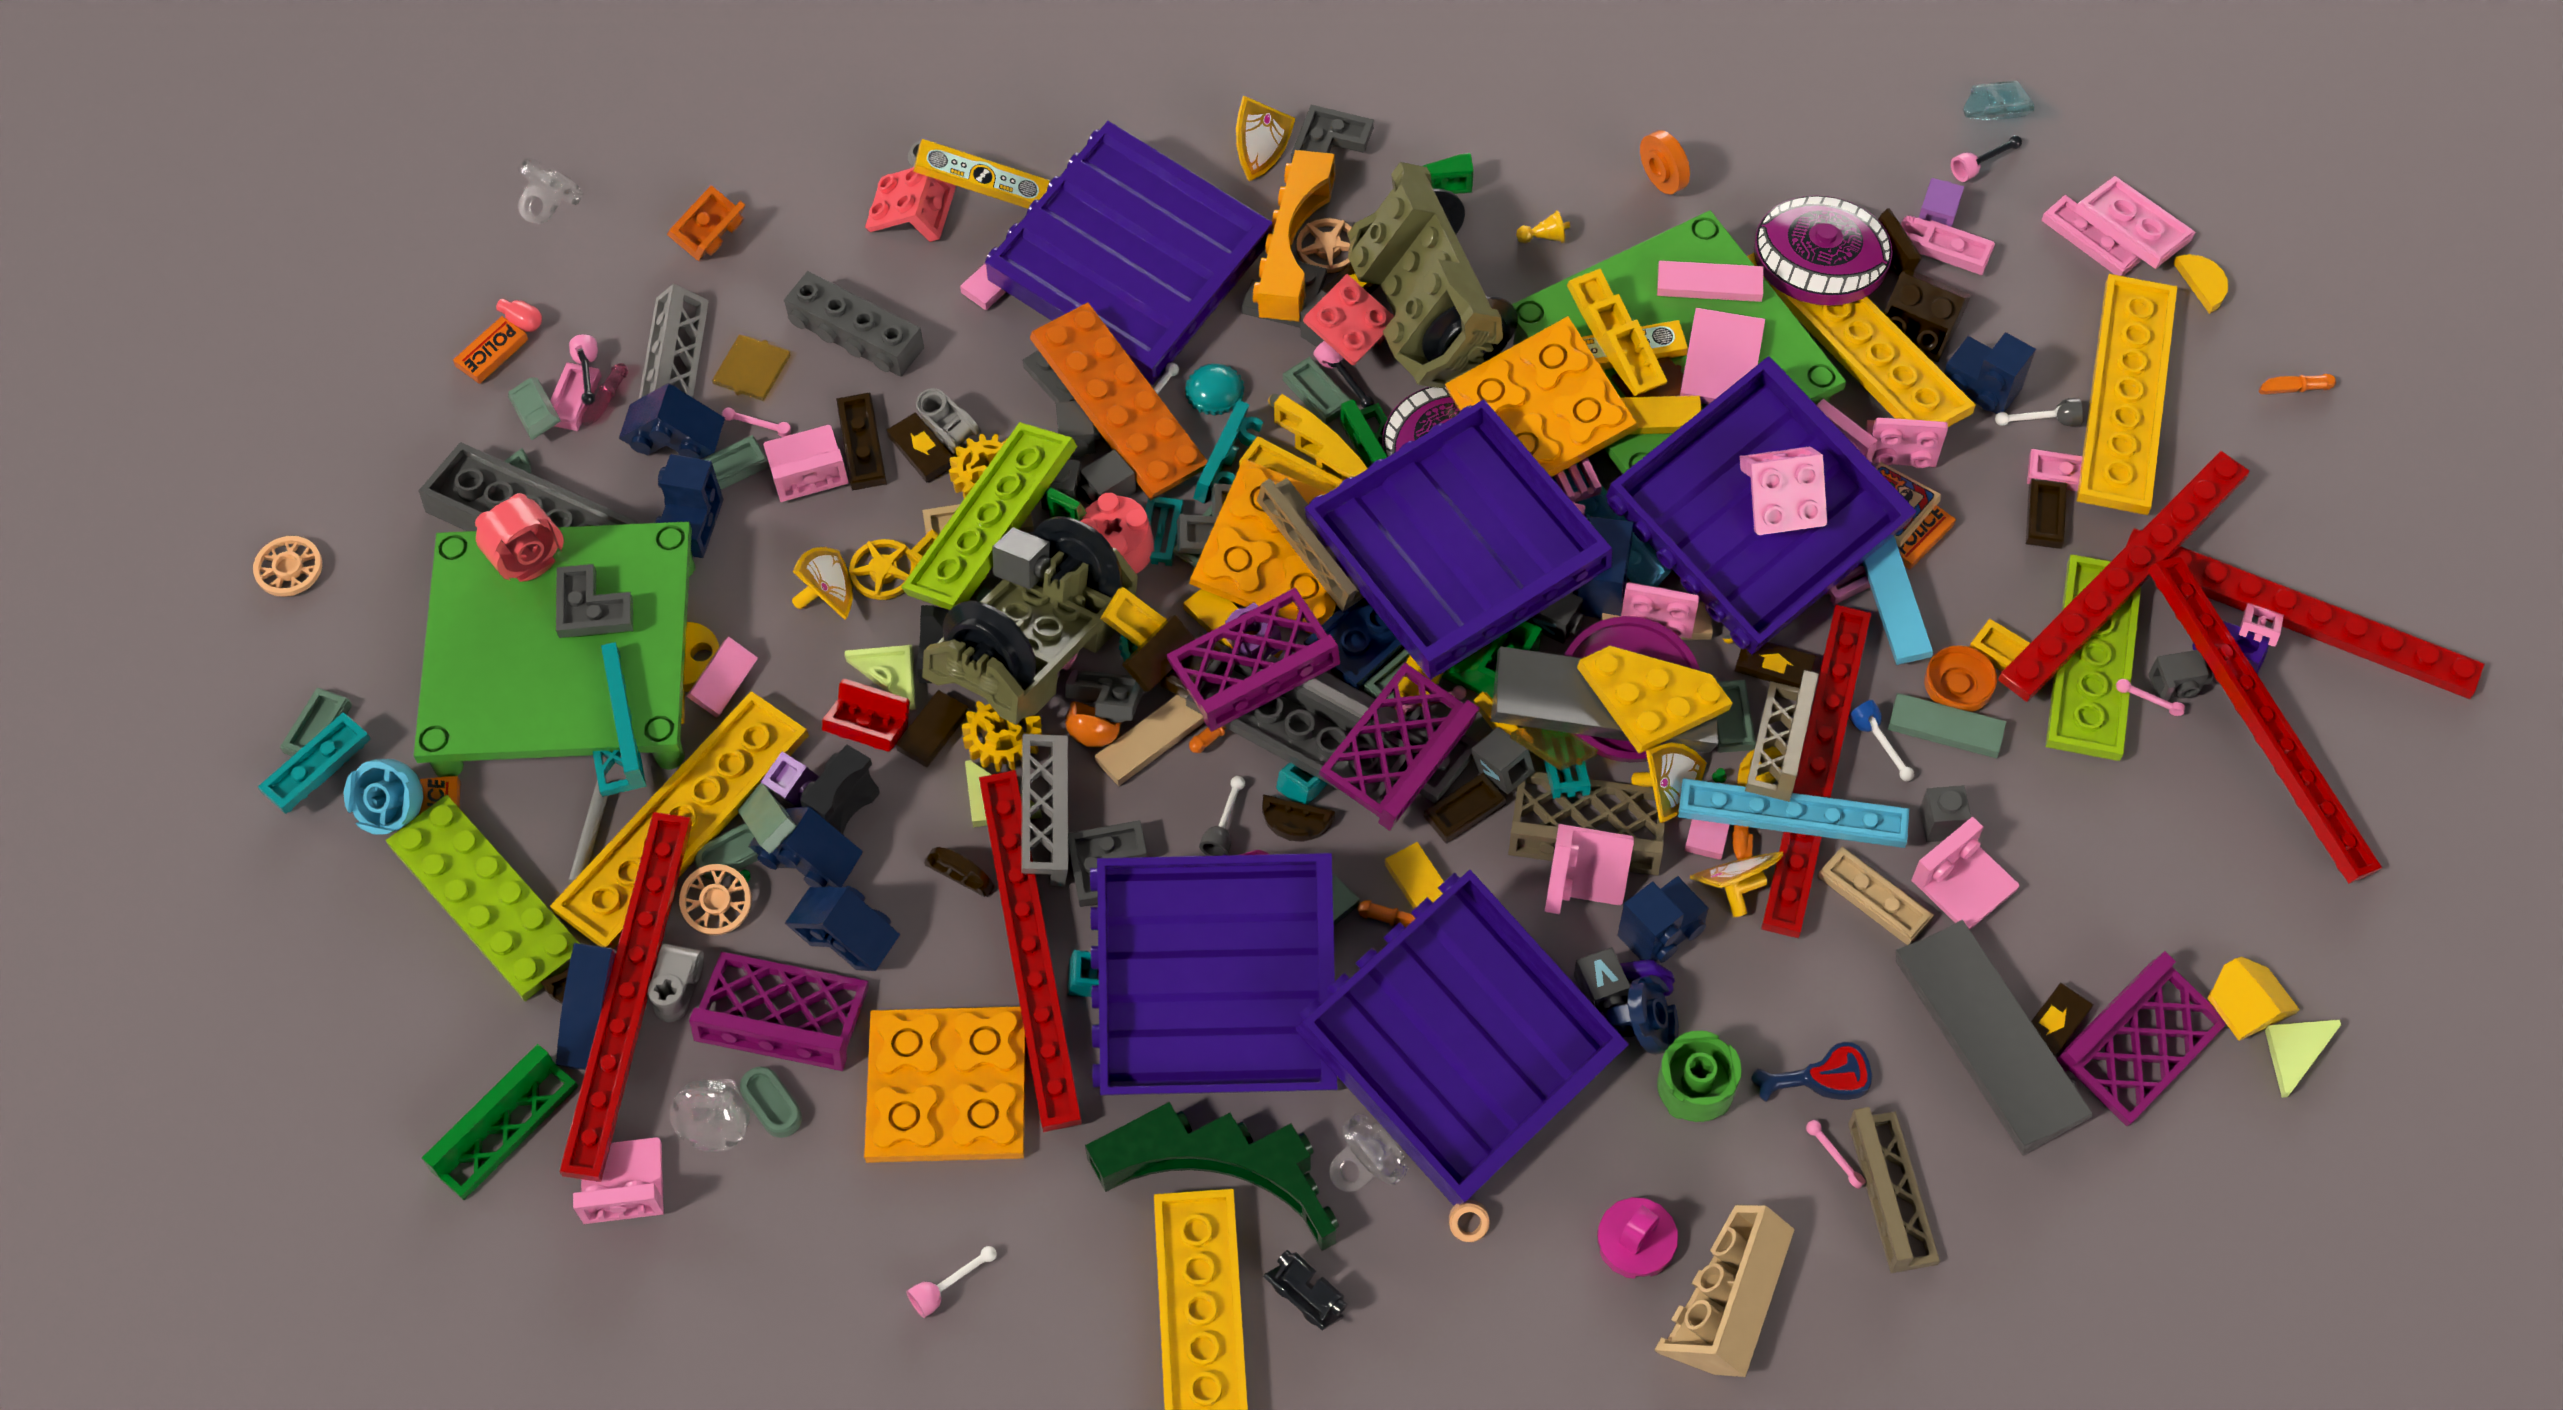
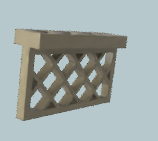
M1534 772L1517 786L1508 855L1553 861L1558 823L1571 816L1581 828L1596 830L1595 828L1604 822L1609 821L1618 831L1617 834L1634 837L1629 872L1658 876L1663 853L1665 822H1659L1657 808L1646 814L1636 804L1642 799L1655 801L1652 787L1589 779L1591 784L1590 795H1585L1580 800L1571 804L1561 793L1560 798H1555V800L1564 809L1550 816L1541 806L1553 799L1547 773ZM1558 775L1560 783L1564 782L1563 776ZM1572 777L1573 781H1579L1578 777ZM1525 783L1542 785L1547 792L1534 799L1525 790ZM1605 794L1615 795L1621 803L1608 809L1599 798ZM1591 803L1601 815L1588 821L1578 810ZM1628 808L1638 820L1626 827L1616 815ZM1534 811L1543 822L1532 824L1520 822L1524 815ZM1646 826L1655 835V840L1637 838L1633 833Z

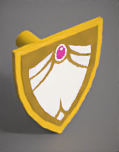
M1243 96L1236 125V147L1243 171L1248 181H1252L1265 174L1281 157L1290 139L1295 118Z
M817 547L804 552L796 562L793 573L807 587L792 598L794 606L797 609H803L819 596L846 620L851 610L853 592L849 572L840 551L828 547Z
M1669 742L1646 750L1650 772H1635L1631 777L1632 785L1653 787L1660 823H1664L1678 815L1683 778L1702 781L1707 762L1695 750L1684 744Z
M1782 851L1728 862L1690 875V879L1718 888L1725 887L1733 917L1743 916L1748 913L1743 894L1766 886L1767 879L1762 871L1778 862L1784 854Z

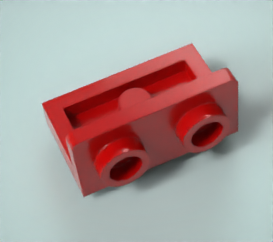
M842 679L839 683L838 700L822 719V731L871 746L875 749L890 752L908 728L910 701L908 698L848 679Z

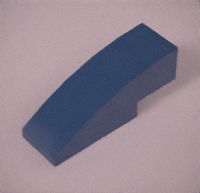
M574 943L560 1018L556 1056L557 1066L586 1070L616 956L612 948Z

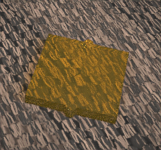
M739 334L713 377L712 382L715 385L734 391L737 396L744 394L764 401L790 358V351L770 345L767 340L761 342Z
M1523 727L1512 731L1510 736L1512 740L1559 770L1575 764L1582 765L1583 761L1596 756L1598 749L1576 735L1567 732Z

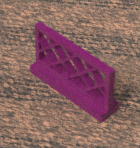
M1296 588L1167 654L1169 663L1203 714L1204 722L1211 732L1340 664L1337 643L1331 634H1326ZM1292 602L1299 609L1296 620L1277 617L1279 610ZM1254 622L1268 624L1264 637L1245 634L1248 625ZM1274 625L1293 629L1289 642L1270 639ZM1299 630L1315 633L1319 639L1309 646L1295 644ZM1223 638L1236 641L1232 654L1213 651L1215 643ZM1242 642L1261 646L1257 659L1238 656ZM1267 647L1286 651L1284 658L1276 663L1263 661ZM1191 655L1203 657L1199 671L1184 668L1180 661ZM1210 659L1228 662L1224 676L1206 673ZM1235 664L1253 667L1250 677L1244 680L1231 678ZM1203 681L1221 684L1219 692L1206 700L1203 699L1199 690Z
M1404 662L1320 769L1318 775L1378 816V823L1391 831L1473 724L1480 708L1469 700L1462 703ZM1404 677L1418 685V696L1400 697L1398 684ZM1393 692L1394 698L1387 699ZM1441 701L1452 709L1447 717L1431 719L1428 702ZM1421 703L1424 720L1405 722L1402 705ZM1396 706L1399 722L1379 724L1377 711L1381 707ZM1372 719L1373 725L1366 726ZM1433 726H1439L1438 729L1434 732ZM1426 727L1428 742L1422 745L1410 746L1407 729ZM1400 730L1404 747L1384 749L1381 732ZM1375 733L1378 749L1358 752L1356 742L1358 735ZM1351 746L1352 752L1345 753L1347 749ZM1412 753H1418L1413 760ZM1405 754L1407 769L1404 772L1389 773L1386 756ZM1379 757L1382 774L1363 776L1360 759ZM1354 760L1357 777L1342 778L1332 769L1337 762ZM1397 780L1394 786L1391 787V781ZM1384 782L1386 796L1380 804L1366 795L1365 784Z
M2166 951L2153 959L2056 1058L2065 1072L2070 1070L2126 1126L2130 1125L2226 1025L2215 1008L2172 967L2176 961ZM2168 980L2180 991L2181 1004L2163 1003L2162 986ZM2154 995V1002H2147ZM2140 1009L2155 1010L2157 1029L2139 1028L2137 1012ZM2164 1010L2182 1011L2183 1030L2165 1029ZM2190 1012H2202L2213 1025L2207 1032L2192 1031ZM2130 1020V1027H2123ZM2115 1034L2131 1035L2132 1054L2114 1053L2113 1036ZM2139 1035L2157 1036L2159 1056L2141 1055ZM2166 1037L2184 1038L2185 1055L2183 1057L2168 1056ZM2193 1038H2199V1040L2193 1045ZM2105 1046V1053L2099 1052ZM2091 1059L2106 1060L2108 1080L2095 1079L2084 1066ZM2115 1061L2133 1062L2134 1081L2116 1080ZM2142 1062L2160 1063L2161 1080L2159 1082H2143ZM2168 1063H2169V1064H2175V1065L2169 1070V1065H2168ZM2117 1088H2135L2136 1106L2130 1112L2118 1101ZM2144 1089H2151V1090L2144 1096Z
M721 952L699 1008L694 1007L689 1019L693 1039L696 1042L843 1071L847 1061L846 1050L868 992L869 983L866 980ZM727 966L741 968L746 973V976L727 984L723 977ZM770 974L780 976L783 983L767 991H764L758 980ZM805 982L816 983L820 990L803 999L795 989V987ZM752 983L759 995L740 1004L733 992ZM843 989L856 991L854 999L841 1006H838L832 997L833 994ZM789 991L796 1002L777 1011L770 1000ZM725 996H728L734 1005L733 1008L722 1013L710 1011L712 1003ZM826 998L833 1010L814 1019L807 1007ZM765 1003L771 1015L761 1020L748 1017L746 1011ZM799 1011H802L808 1020L807 1023L797 1028L786 1026L783 1021L784 1018ZM839 1018L844 1026L840 1037L824 1034L820 1027Z

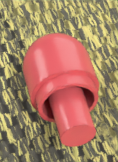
M502 298L496 305L497 311L505 314V318L524 332H533L541 325L542 316L540 311L522 300H514L511 303Z

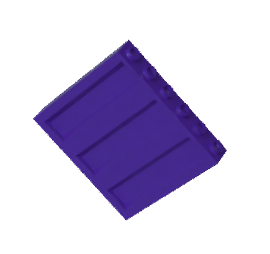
M1107 121L1100 130L1096 129L1092 132L1084 149L1080 153L1076 152L1070 158L1065 171L1060 176H1055L1047 187V192L1041 199H1036L1031 203L1022 221L1019 224L1015 223L1012 225L1004 242L989 252L985 261L987 278L990 282L1051 321L1088 302L1151 385H1154L1165 371L1167 364L1172 363L1266 248L1268 233L1272 234L1273 222L1115 124Z
M1770 356L1765 358L1612 482L1605 496L1612 511L1618 516H1624L1628 521L1633 522V532L1640 541L1648 542L1652 546L1660 563L1667 569L1672 568L1681 578V584L1689 594L1698 595L1700 600L1706 605L1705 609L1709 616L1716 622H1722L1730 631V636L1734 643L1741 649L1746 648L1751 655L1908 525L1917 512ZM1802 447H1812L1823 454L1827 525L1764 535L1756 534L1754 531L1751 478L1741 471L1740 456Z
M1484 399L1475 405L1463 408L1457 416L1445 423L1433 426L1427 434L1415 441L1405 443L1394 454L1385 459L1375 461L1369 469L1355 477L1345 479L1339 487L1325 495L1315 497L1309 505L1305 506L1307 526L1430 680L1612 567V547Z
M1332 853L1097 858V868H1090L1091 891L1098 892V907H1091L1090 919L1091 930H1098V946H1091V968L1099 969V985H1092L1091 998L1092 1009H1099V1024H1092L1093 1048H1100V1064H1093L1092 1077L1093 1088L1100 1087V1095L1338 1090L1337 1075L1295 1030L1303 1021L1299 1013L1316 998L1321 1004L1332 994L1327 988L1335 982Z
M1468 870L1461 877L1454 872L1438 887L1443 893L1434 902L1428 897L1410 912L1415 919L1407 927H1404L1399 922L1383 937L1388 944L1378 953L1373 947L1355 962L1360 969L1351 978L1343 973L1327 988L1332 994L1321 1004L1316 998L1299 1013L1303 1021L1295 1028L1453 1206L1465 1203L1629 1045L1471 870Z

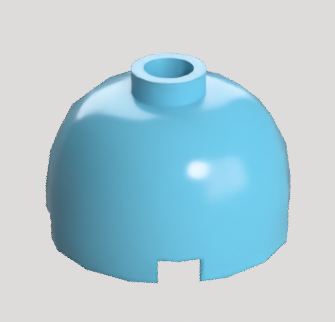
M374 759L361 764L356 771H352L347 777L344 787V802L348 813L353 812L355 818L359 821L356 825L371 834H389L406 826L419 814L424 798L423 786L418 775L408 765L395 759Z

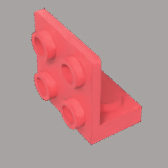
M914 167L893 174H887L878 183L865 228L869 232H874L910 222L929 242L939 240L956 186L913 172Z
M1346 274L1305 315L1303 322L1351 365H1355L1376 343L1380 345L1386 339L1383 330L1393 319L1394 315Z

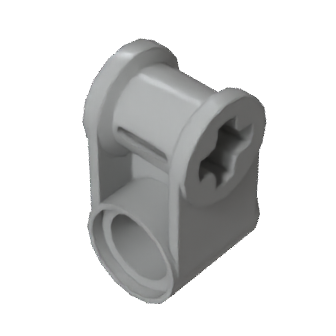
M935 388L926 389L917 397L916 408L923 422L952 454H955V448L972 434L978 435L981 432L973 418L964 409L959 408L943 391Z
M670 944L662 945L657 957L654 974L648 986L650 1001L653 1003L655 1014L660 1020L674 1022L680 1020L687 1013L695 986L702 974L704 965L703 951Z

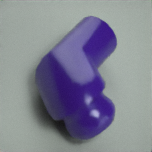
M1647 959L1620 963L1628 981L1654 975L1667 985L1669 992L1663 993L1665 997L1673 993L1675 978L1672 972L1654 960Z

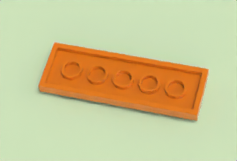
M1088 302L1031 332L1030 340L1112 450L1115 449L1135 472L1136 482L1150 501L1204 470L1208 462Z

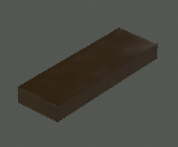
M871 393L836 398L852 491L887 485Z

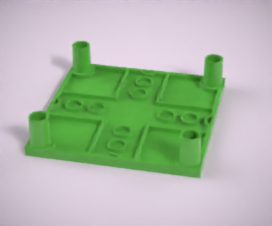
M1711 210L1512 304L1518 314V324L1514 333L1513 346L1569 316L1581 337L1593 335L1578 309L1567 284L1571 279L1601 268L1613 295H1620L1632 321L1637 319L1640 326L1679 320L1689 348L1696 308L1765 319L1758 364L1770 356L1816 405L1822 399L1830 403L1831 396L1844 390L1846 380L1764 277L1762 302L1657 296L1659 261L1754 266ZM1687 355L1670 358L1675 365L1682 367L1681 372L1684 374ZM1614 368L1603 370L1620 398H1624L1625 395L1611 380V376L1617 373ZM1701 404V410L1704 409L1707 406V404ZM1673 433L1629 434L1604 449L1622 474H1624Z
M690 522L558 527L563 534L564 544L562 550L560 551L558 548L553 556L555 563L544 574L524 582H520L517 578H509V581L499 574L478 548L476 543L477 531L436 533L414 746L416 762L429 763L438 777L458 776L463 770V761L593 755L592 751L601 752L608 750L611 753L614 750L620 751L601 645L616 642L621 656L619 659L622 675H624L626 683L625 691L628 707L631 710L633 734L640 753H652L656 763L663 769L670 770L679 767L685 758L680 736L689 577L695 570V563L691 553L692 528ZM594 564L596 569V595L631 592L633 598V631L559 638L556 632L557 567Z

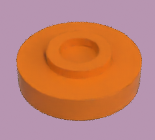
M1657 130L1645 136L1640 144V156L1644 170L1651 182L1661 192L1669 195L1684 189L1690 180V166L1680 143L1674 136L1663 130Z
M1949 646L1938 651L1929 661L1924 676V684L1928 695L1935 703L1974 712L1983 708L1990 701L1996 688L1997 674L1992 662L1980 651L1968 646Z

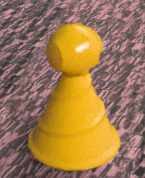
M1556 210L1555 213L1544 221L1539 222L1532 229L1530 226L1525 225L1519 227L1516 237L1519 242L1526 244L1533 239V236L1564 243V229L1570 228V222L1563 223L1560 212Z

